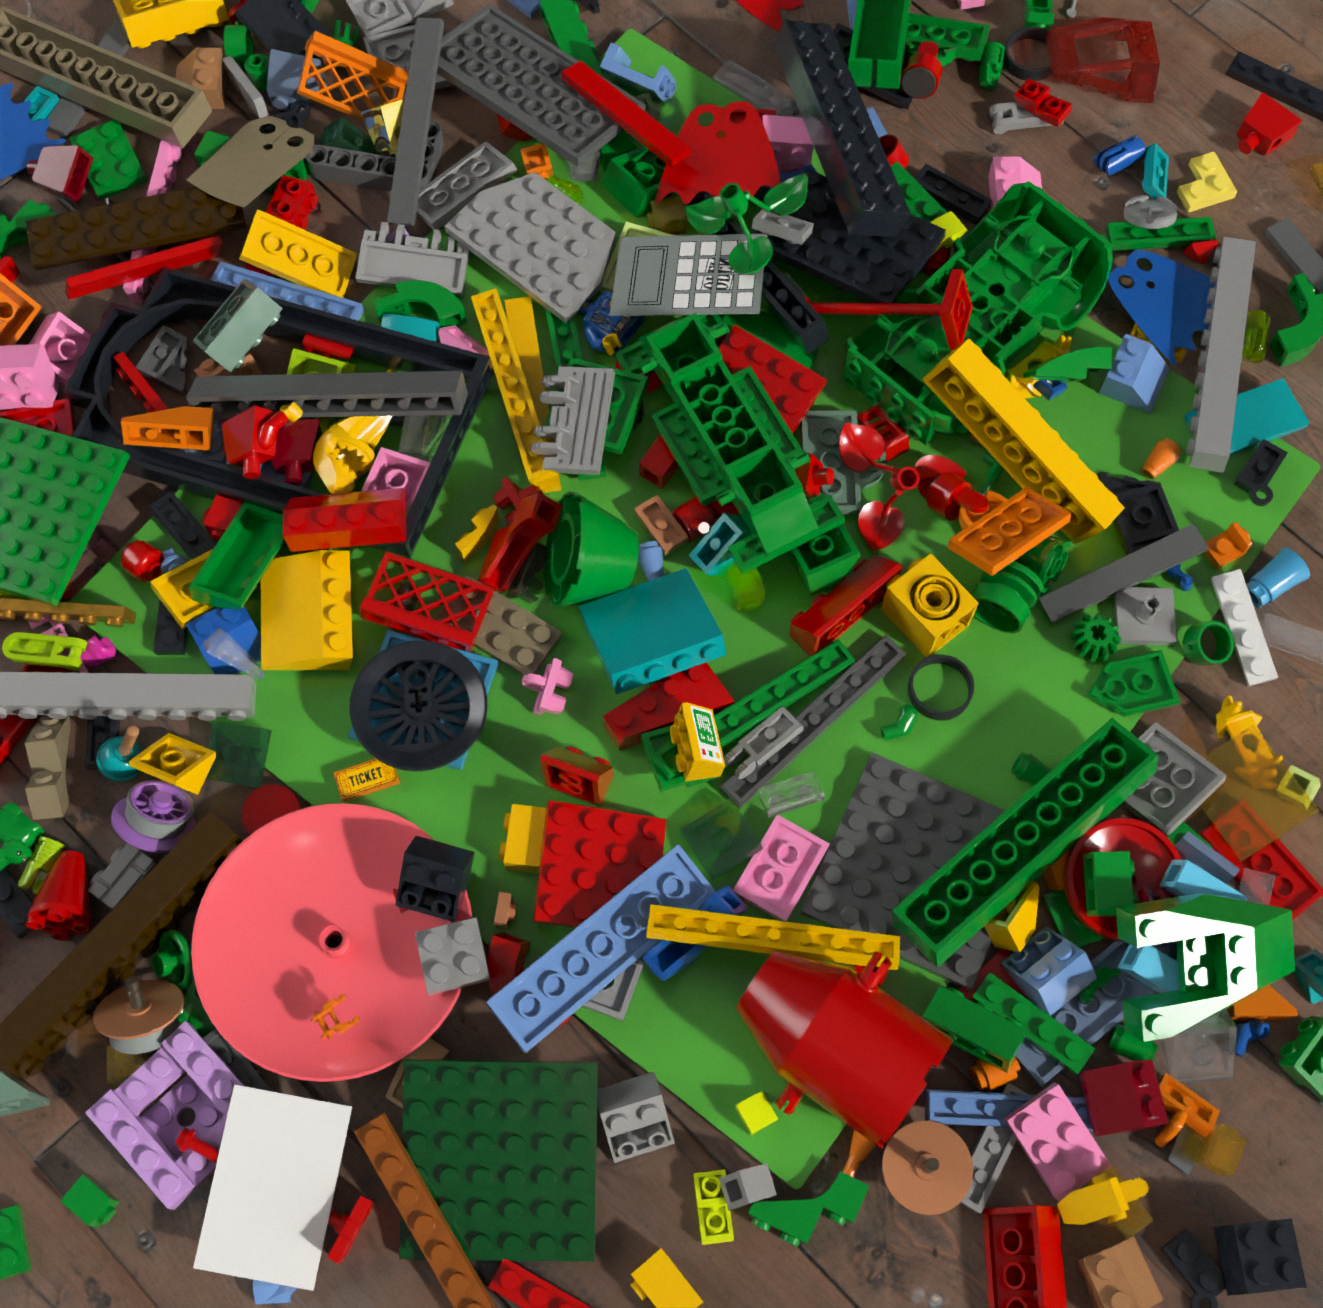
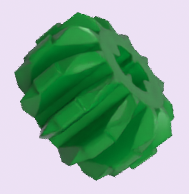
M1099 612L1094 618L1086 614L1082 621L1077 620L1073 626L1075 630H1072L1070 633V639L1074 640L1072 649L1081 650L1080 658L1088 655L1091 663L1095 662L1097 657L1103 662L1108 659L1109 655L1116 653L1118 650L1116 645H1119L1121 642V637L1117 635L1119 626L1110 625L1111 617L1102 620Z

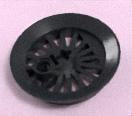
M409 641L387 648L366 664L353 685L349 711L353 730L367 752L387 766L416 772L441 768L464 755L476 742L484 727L488 700L480 673L462 653L450 646L433 641ZM426 666L432 667L430 673ZM439 669L445 670L448 673L447 676L432 691ZM398 673L404 685V692L388 679ZM416 677L425 678L424 683L418 686L411 684V681ZM454 679L460 682L461 686L441 695ZM383 685L401 700L384 696L377 692ZM466 693L470 701L445 704ZM373 701L394 707L392 709L371 710ZM417 705H423L422 712H416L418 709ZM470 711L468 720L445 714V712ZM394 718L372 728V719ZM440 721H444L452 725L462 727L464 729L459 736H457L454 732H452ZM432 725L451 740L440 741ZM400 726L385 743L379 739L378 736ZM424 726L433 742L425 743ZM418 729L419 743L412 744ZM408 731L404 745H395Z

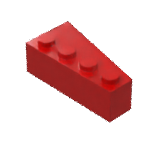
M707 662L661 679L603 715V728L620 751L641 744L640 738L643 733L673 725L674 717L678 714L682 703L688 702L712 709L713 714L716 715L734 704V700Z

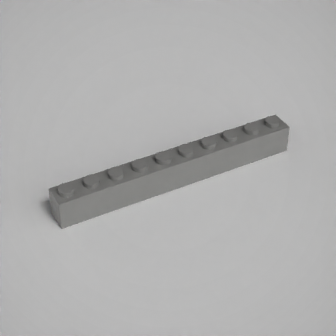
M1223 237L1221 246L1216 247L1214 250L1212 263H1217V265L1212 268L1209 283H1213L1214 287H1210L1207 296V304H1211V309L1207 308L1204 318V324L1208 325V330L1204 329L1201 339V345L1205 346V351L1201 350L1198 367H1202V372H1198L1195 382V388L1199 389V394H1195L1192 404V410L1196 411V416H1192L1189 426V433H1193V439L1189 438L1186 448V455L1190 456L1189 467L1223 473L1230 456L1256 241Z
M0 672V718H6L7 715H18L21 718L34 719L37 715H48V717L54 719H65L67 715H78L82 719H96L97 716H108L111 719L123 720L126 719V716H138V718L143 720H154L156 716H168L172 720L198 717L200 720L212 721L216 717H227L232 721H243L246 717H254L257 684L252 675Z

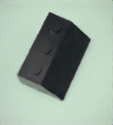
M248 0L235 14L269 51L275 49L305 56L306 42L314 31L328 37L331 35L299 0ZM314 54L312 55V58H319Z

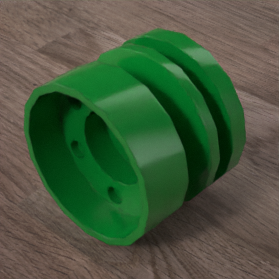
M1013 561L993 576L984 571L980 578L981 583L976 584L971 593L973 598L979 603L974 617L983 624L1004 633L1020 632L1030 614L1029 608L1034 607L1037 598L1044 588L1041 579L1028 567L1016 561Z

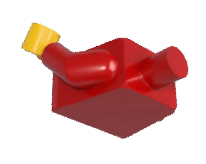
M291 403L290 405H283L280 411L274 412L262 407L253 406L222 423L225 444L223 449L226 453L227 461L230 464L243 467V476L245 478H259L261 476L260 464L274 458L276 454L278 430L288 420L291 423L297 421L303 414L301 408L296 403Z

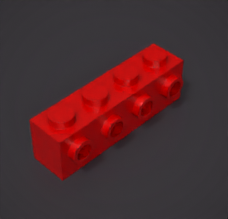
M283 175L265 213L306 230L310 212L316 208L318 196L315 193L313 183ZM244 262L247 270H251L278 279L281 278L275 274H272L268 271H265L261 268Z

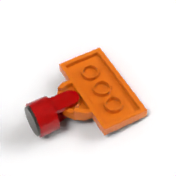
M946 472L938 476L931 484L926 497L929 509L949 521L955 519L959 521L962 531L949 539L948 549L991 576L1062 528L1071 519V512L1028 487L1009 499L987 490L986 495H981L973 490V486L969 482L952 472Z

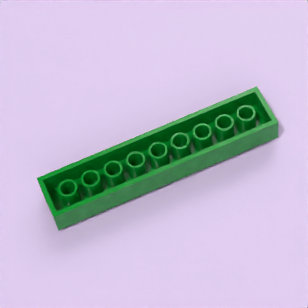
M1111 718L892 910L894 926L938 968L1068 852L1089 829L1100 823L1154 775L1159 755L1115 719Z

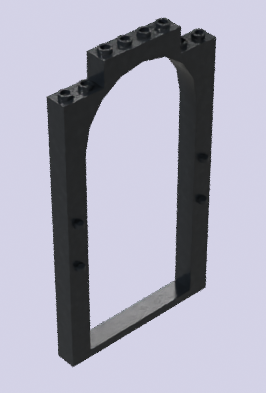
M164 267L159 277L155 279L148 298L143 301L141 310L111 303L108 310L103 314L96 332L91 336L84 354L78 359L77 367L72 376L66 381L63 390L73 405L85 408L82 419L77 429L71 434V437L126 451L130 458L123 473L210 499H215V496L219 495L243 503L247 502L283 515V509L291 498L326 495L262 475L256 479H248L243 476L242 469L167 447L123 445L122 429L112 419L108 395L117 366L114 356L122 351L126 355L137 341L163 325L189 319L210 320L236 288ZM269 296L283 309L279 312L280 318L273 326H268L263 333L302 343L305 334L352 348L351 357L403 372H463L468 395L461 415H452L406 516V542L367 545L411 558L494 373L490 356Z

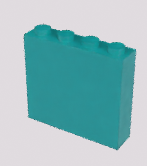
M687 568L579 606L584 628L616 695L726 655L723 634Z

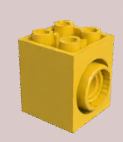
M929 554L924 559L921 557L917 558L908 567V572L903 576L897 574L887 583V591L883 595L884 601L881 607L885 615L925 657L932 656L967 628L979 604L932 554Z

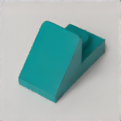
M1314 949L1294 958V974L1312 1004L1323 1000V954Z

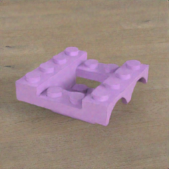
M187 1021L161 1043L163 1047L115 1091L110 1089L85 1112L167 1209L175 1210L215 1172L216 1163L196 1152L187 1149L183 1153L179 1151V1147L175 1146L178 1136L185 1128L180 1123L181 1113L186 1109H193L196 1114L195 1121L186 1128L197 1130L195 1137L220 1150L234 1084L244 1086L235 1072L208 1046L193 1025ZM185 1071L187 1072V1075L182 1080H180L169 1092H167L155 1105H153L142 1117L138 1116L172 1083H174Z

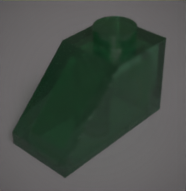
M342 117L323 129L319 145L380 155L371 137Z

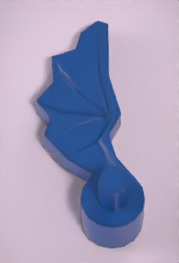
M1181 564L1166 570L1167 576L1180 580L1179 588L1181 590L1188 591L1191 589L1193 579L1180 570Z

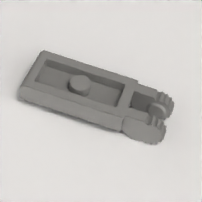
M781 707L738 741V745L723 757L724 763L727 767H730L741 760L746 753L749 758L737 767L734 775L739 780L744 779L754 771L756 766L759 767L803 731V725L784 707Z

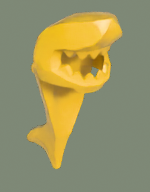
M389 369L387 372H394V370ZM392 416L345 417L327 429L319 438L313 452V463L317 473L331 494L351 492L356 487L355 482L372 468L376 457L374 449L384 434Z

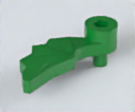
M1107 966L1101 970L1095 969L1094 972L1097 978L1087 988L1080 991L1078 994L1079 1002L1085 1005L1089 1004L1094 998L1095 990L1103 988L1108 981L1119 975L1121 971L1115 968L1110 969Z

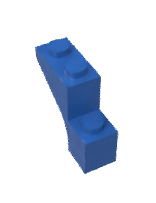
M727 885L714 892L698 910L741 916L749 907ZM662 940L648 951L642 959L649 965L650 970L656 976L665 981L693 964L708 946Z

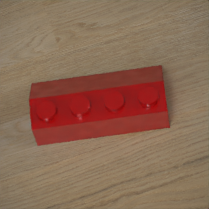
M405 488L291 498L283 509V538L291 552L406 542Z
M874 555L868 561L866 559L860 561L853 569L854 573L847 578L844 576L840 583L832 587L833 590L827 595L824 593L819 595L812 602V607L805 613L800 611L791 619L789 636L809 657L831 644L884 600L883 595L887 591V583L897 574H901L902 566L898 562L878 555Z
M1033 1205L984 1208L982 1214L989 1308H1067L1058 1207Z

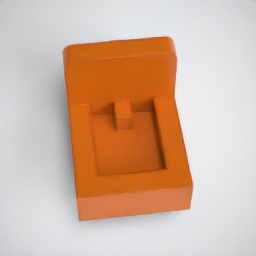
M541 143L520 149L527 175L536 172L546 181L550 179L549 176L554 175L547 147Z

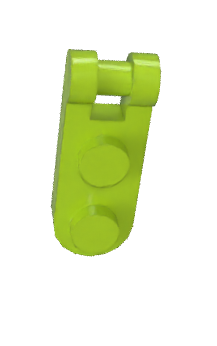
M16 632L10 634L4 640L2 651L14 663L80 671L82 665L80 657L82 652L86 650L87 641L76 637ZM64 649H70L68 656H62Z

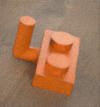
M1165 1073L1159 1079L1158 1084L1165 1110L1173 1114V1117L1169 1124L1155 1137V1143L1159 1147L1164 1148L1183 1128L1184 1123L1206 1137L1212 1131L1220 1110Z

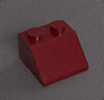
M1152 1059L1126 1062L1079 1073L1095 1137L1141 1131L1169 1124Z

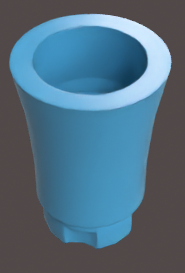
M1282 548L1263 569L1250 578L1247 588L1253 606L1260 608L1267 603H1271L1292 587L1309 579V568L1296 552L1289 548Z

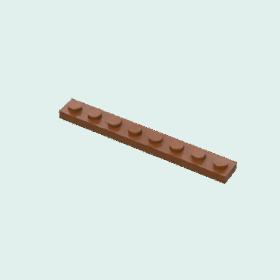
M385 1112L355 1130L354 1133L453 1307L496 1308Z

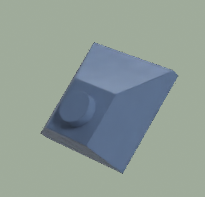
M271 49L267 93L272 107L290 111L291 105L298 100L306 101L309 105L317 102L297 93L305 56ZM312 58L316 69H321V60ZM321 73L320 76L324 81L326 87H328L324 73ZM314 77L307 79L305 88L315 92L321 90Z

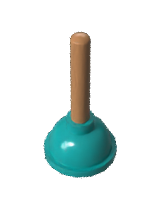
M129 726L124 737L110 738L100 746L96 756V764L105 778L114 782H127L133 780L141 773L140 770L129 766V760L143 751L142 747L136 742L139 734L138 727Z

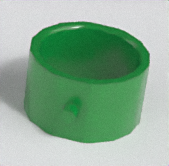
M235 21V25L225 26L224 49L226 57H232L241 69H243L245 60L254 54V42L252 32L245 25H241L240 21Z
M1219 621L1196 623L1186 630L1182 642L1186 657L1192 663L1199 666L1221 664L1228 660L1234 649L1232 632L1225 624ZM1205 628L1210 630L1216 641V650L1211 659L1203 653L1200 645V638Z

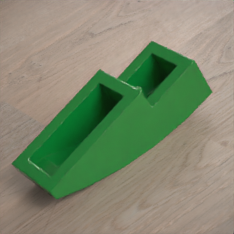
M1112 347L1086 348L1052 357L1024 372L1023 379L1065 382L1086 379L1087 372L1098 373L1112 369Z

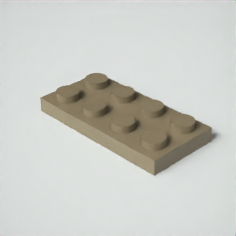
M466 576V579L482 584L472 576ZM474 591L466 596L473 607L483 603L486 594ZM494 591L474 647L523 677L528 675V673H537L561 640L563 634L560 630ZM462 597L447 603L453 615L468 609ZM444 607L435 620L440 621L449 617ZM471 614L456 620L459 628L472 632L475 622Z

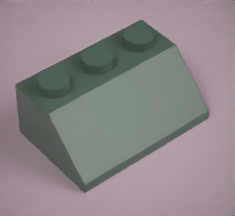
M244 278L193 339V342L231 372L233 368L237 369L242 365L247 351L260 343L265 329L268 326H273L280 318L279 312L283 308L257 286Z

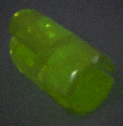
M1261 310L1248 311L1242 356L1254 364L1261 363L1265 357L1271 321L1270 316L1267 314L1266 318V312Z

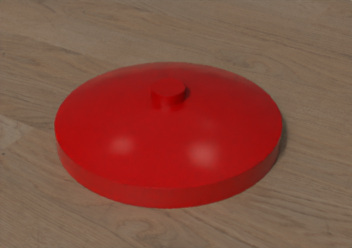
M1116 818L1093 826L1069 850L1065 861L1063 879L1068 902L1078 919L1088 929L1101 937L1125 942L1118 938L1117 916L1087 917L1083 854L1130 851V859L1133 860L1135 868L1132 877V889L1136 893L1137 903L1141 899L1138 891L1143 887H1148L1150 890L1161 888L1159 885L1172 859H1182L1174 844L1156 827L1136 819ZM1167 892L1170 898L1175 897L1174 895Z

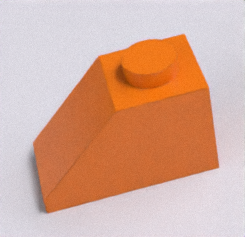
M1270 985L1224 1010L1226 1021H1249L1252 1019L1288 1021L1298 1016L1297 1009Z

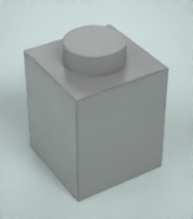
M767 1163L738 1170L719 1178L728 1210L752 1205L755 1202H761L777 1196Z

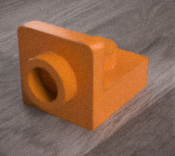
M1234 522L1225 532L1206 542L1208 550L1204 554L1215 569L1218 570L1246 554L1252 546L1250 535L1237 522Z

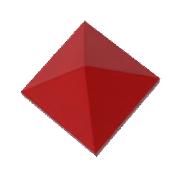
M1218 240L1192 243L1185 248L1183 253L1185 256L1204 265L1218 246Z

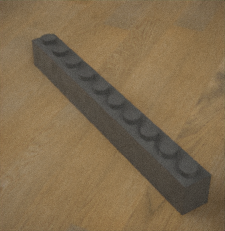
M462 371L196 376L186 398L190 407L213 408L214 419H231L253 406L278 412L283 405H290L291 403H296L303 411L301 417L461 415L468 391Z

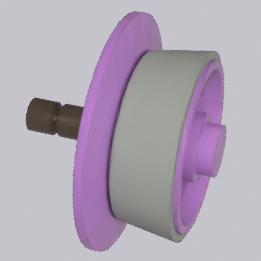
M155 780L143 781L132 786L127 793V797L121 799L114 806L111 814V823L116 833L124 841L141 849L143 852L169 853L196 825L193 817L194 803L184 790L173 784Z

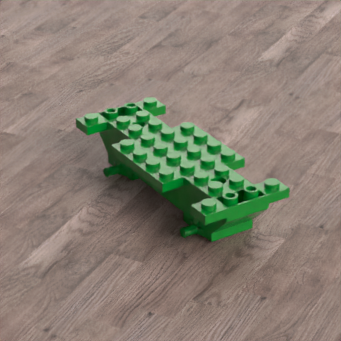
M697 313L684 315L639 337L638 342L616 352L615 356L623 371L635 374L642 373L644 375L654 369L674 402L673 405L652 414V421L702 507L716 500L720 506L732 501L752 535L728 546V551L741 574H744L845 523V517L831 495L809 506L803 492V485L796 476L795 469L809 463L810 458L807 452L802 450L751 366L731 375L726 367L722 354L715 344L716 338L730 332L726 322L722 321L718 314L697 315ZM764 496H770L764 500H760V498Z

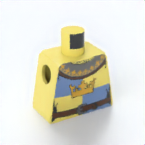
M403 99L361 112L378 152L389 150L391 157L397 156L404 108Z

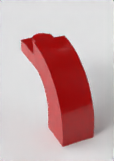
M504 932L493 935L487 954V966L490 975L488 983L493 995L524 971V963L531 942ZM570 1016L565 1021H563L559 1026L569 1022Z

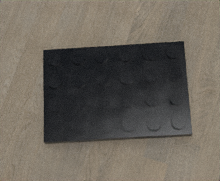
M807 168L804 172L808 177L806 200L801 208L789 214V216L814 223L812 234L802 244H792L787 242L786 239L767 235L773 247L772 257L868 302L896 303L943 241L946 229L910 214L897 237L849 234L826 176ZM758 230L755 232V234H763Z

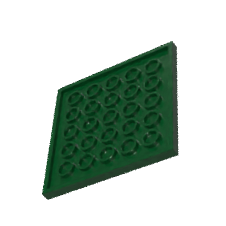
M404 1060L402 1144L469 1260L502 1261L503 1259H508L510 1261L595 1262L598 1061ZM400 1214L399 1259L427 1260Z

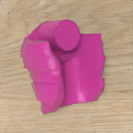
M94 635L87 640L86 650L82 652L80 658L89 667H97L115 657L116 647L108 637H104L99 641Z

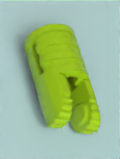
M43 836L39 837V842L36 844L31 859L28 861L18 882V887L25 890L32 885L33 880L36 878L35 884L32 887L35 895L38 894L54 862L66 848L65 845Z

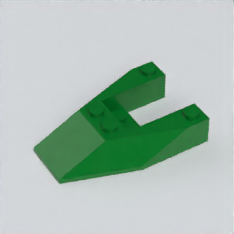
M1197 893L1116 907L1119 939L1137 948L1177 941L1180 990L1122 1000L1124 1031L1142 1042L1173 1037L1219 1014L1295 971L1292 910L1207 893Z

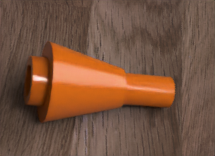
M855 1130L853 1131L849 1151L850 1156L842 1171L853 1178L861 1161H864L876 1147L875 1144Z

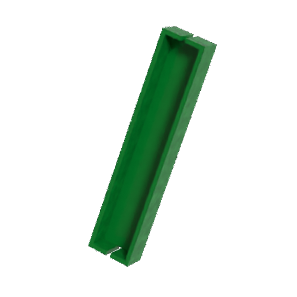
M858 0L848 60V68L856 86L871 87L872 83L876 84L878 88L899 89L911 0Z

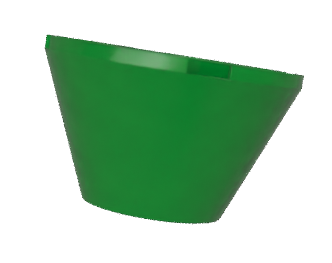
M572 491L566 492L558 502L562 505L554 531L549 532L547 535L544 555L545 593L552 596L553 601L550 600L549 603L553 607L560 608L627 589L633 580L639 554L638 535L633 527L581 494Z

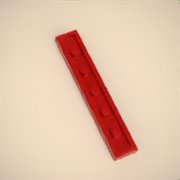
M581 60L562 71L561 79L670 167L690 155L691 148Z
M213 236L71 276L66 279L65 294L68 300L160 274L164 267L174 270L220 256L223 242L220 236Z

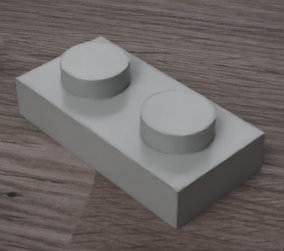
M762 209L753 218L752 229L761 231L768 236L786 239L787 242L792 244H802L812 234L814 223L789 215L778 216L774 210L767 212Z

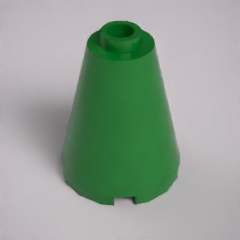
M1049 536L1014 561L1032 570L1043 583L1042 593H1046L1051 589L1046 586L1049 581L1056 582L1069 556V552L1064 551L1065 546L1070 547L1071 543L1063 538Z

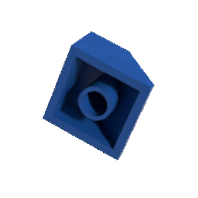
M244 606L242 609L217 607L186 624L214 674L236 675L261 661V635Z

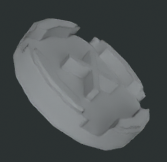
M1147 195L1133 197L1126 202L1123 215L1124 219L1135 226L1159 229L1174 224L1177 219L1178 208L1171 200L1159 196L1156 197V200L1149 199Z

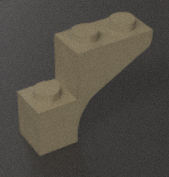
M43 715L38 719L25 741L32 776L25 787L33 820L63 817L70 804L65 775L70 734L69 715L65 719H54L48 717V715Z

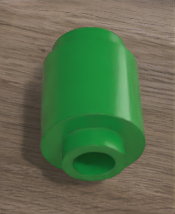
M253 54L244 63L247 76L259 92H267L269 59L263 54Z
M1116 1024L1108 1047L1114 1049V1053L1132 1061L1149 1059L1153 1061L1158 1044L1153 1043L1154 1040L1142 1042L1124 1031V1026Z

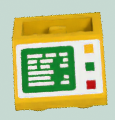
M688 702L682 703L678 714L674 717L673 726H670L672 743L677 744L679 752L676 755L678 771L683 772L685 782L720 777L725 768L713 710Z

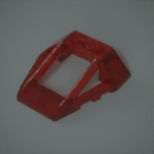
M1101 17L1062 26L1046 34V43L1054 78L1081 87L1083 84L1098 88L1099 93L1107 95L1108 92L1120 95V99L1127 102H1153L1160 59L1151 21ZM1114 32L1116 41L1127 42L1129 59L1079 66L1074 38ZM1131 69L1124 83L1091 75Z

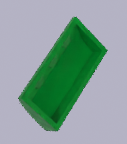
M244 502L189 585L192 600L218 608L242 609L285 541L283 538V515Z

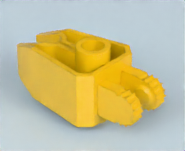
M1110 1172L1092 1177L1093 1185L1070 1192L1057 1206L1064 1224L1084 1225L1103 1218H1107L1108 1223L1127 1218L1125 1211L1130 1209L1128 1202L1137 1200L1140 1197L1143 1198L1144 1195L1146 1196V1193L1149 1192V1187L1143 1178L1135 1177L1134 1180L1129 1179L1119 1182L1118 1176L1112 1178Z

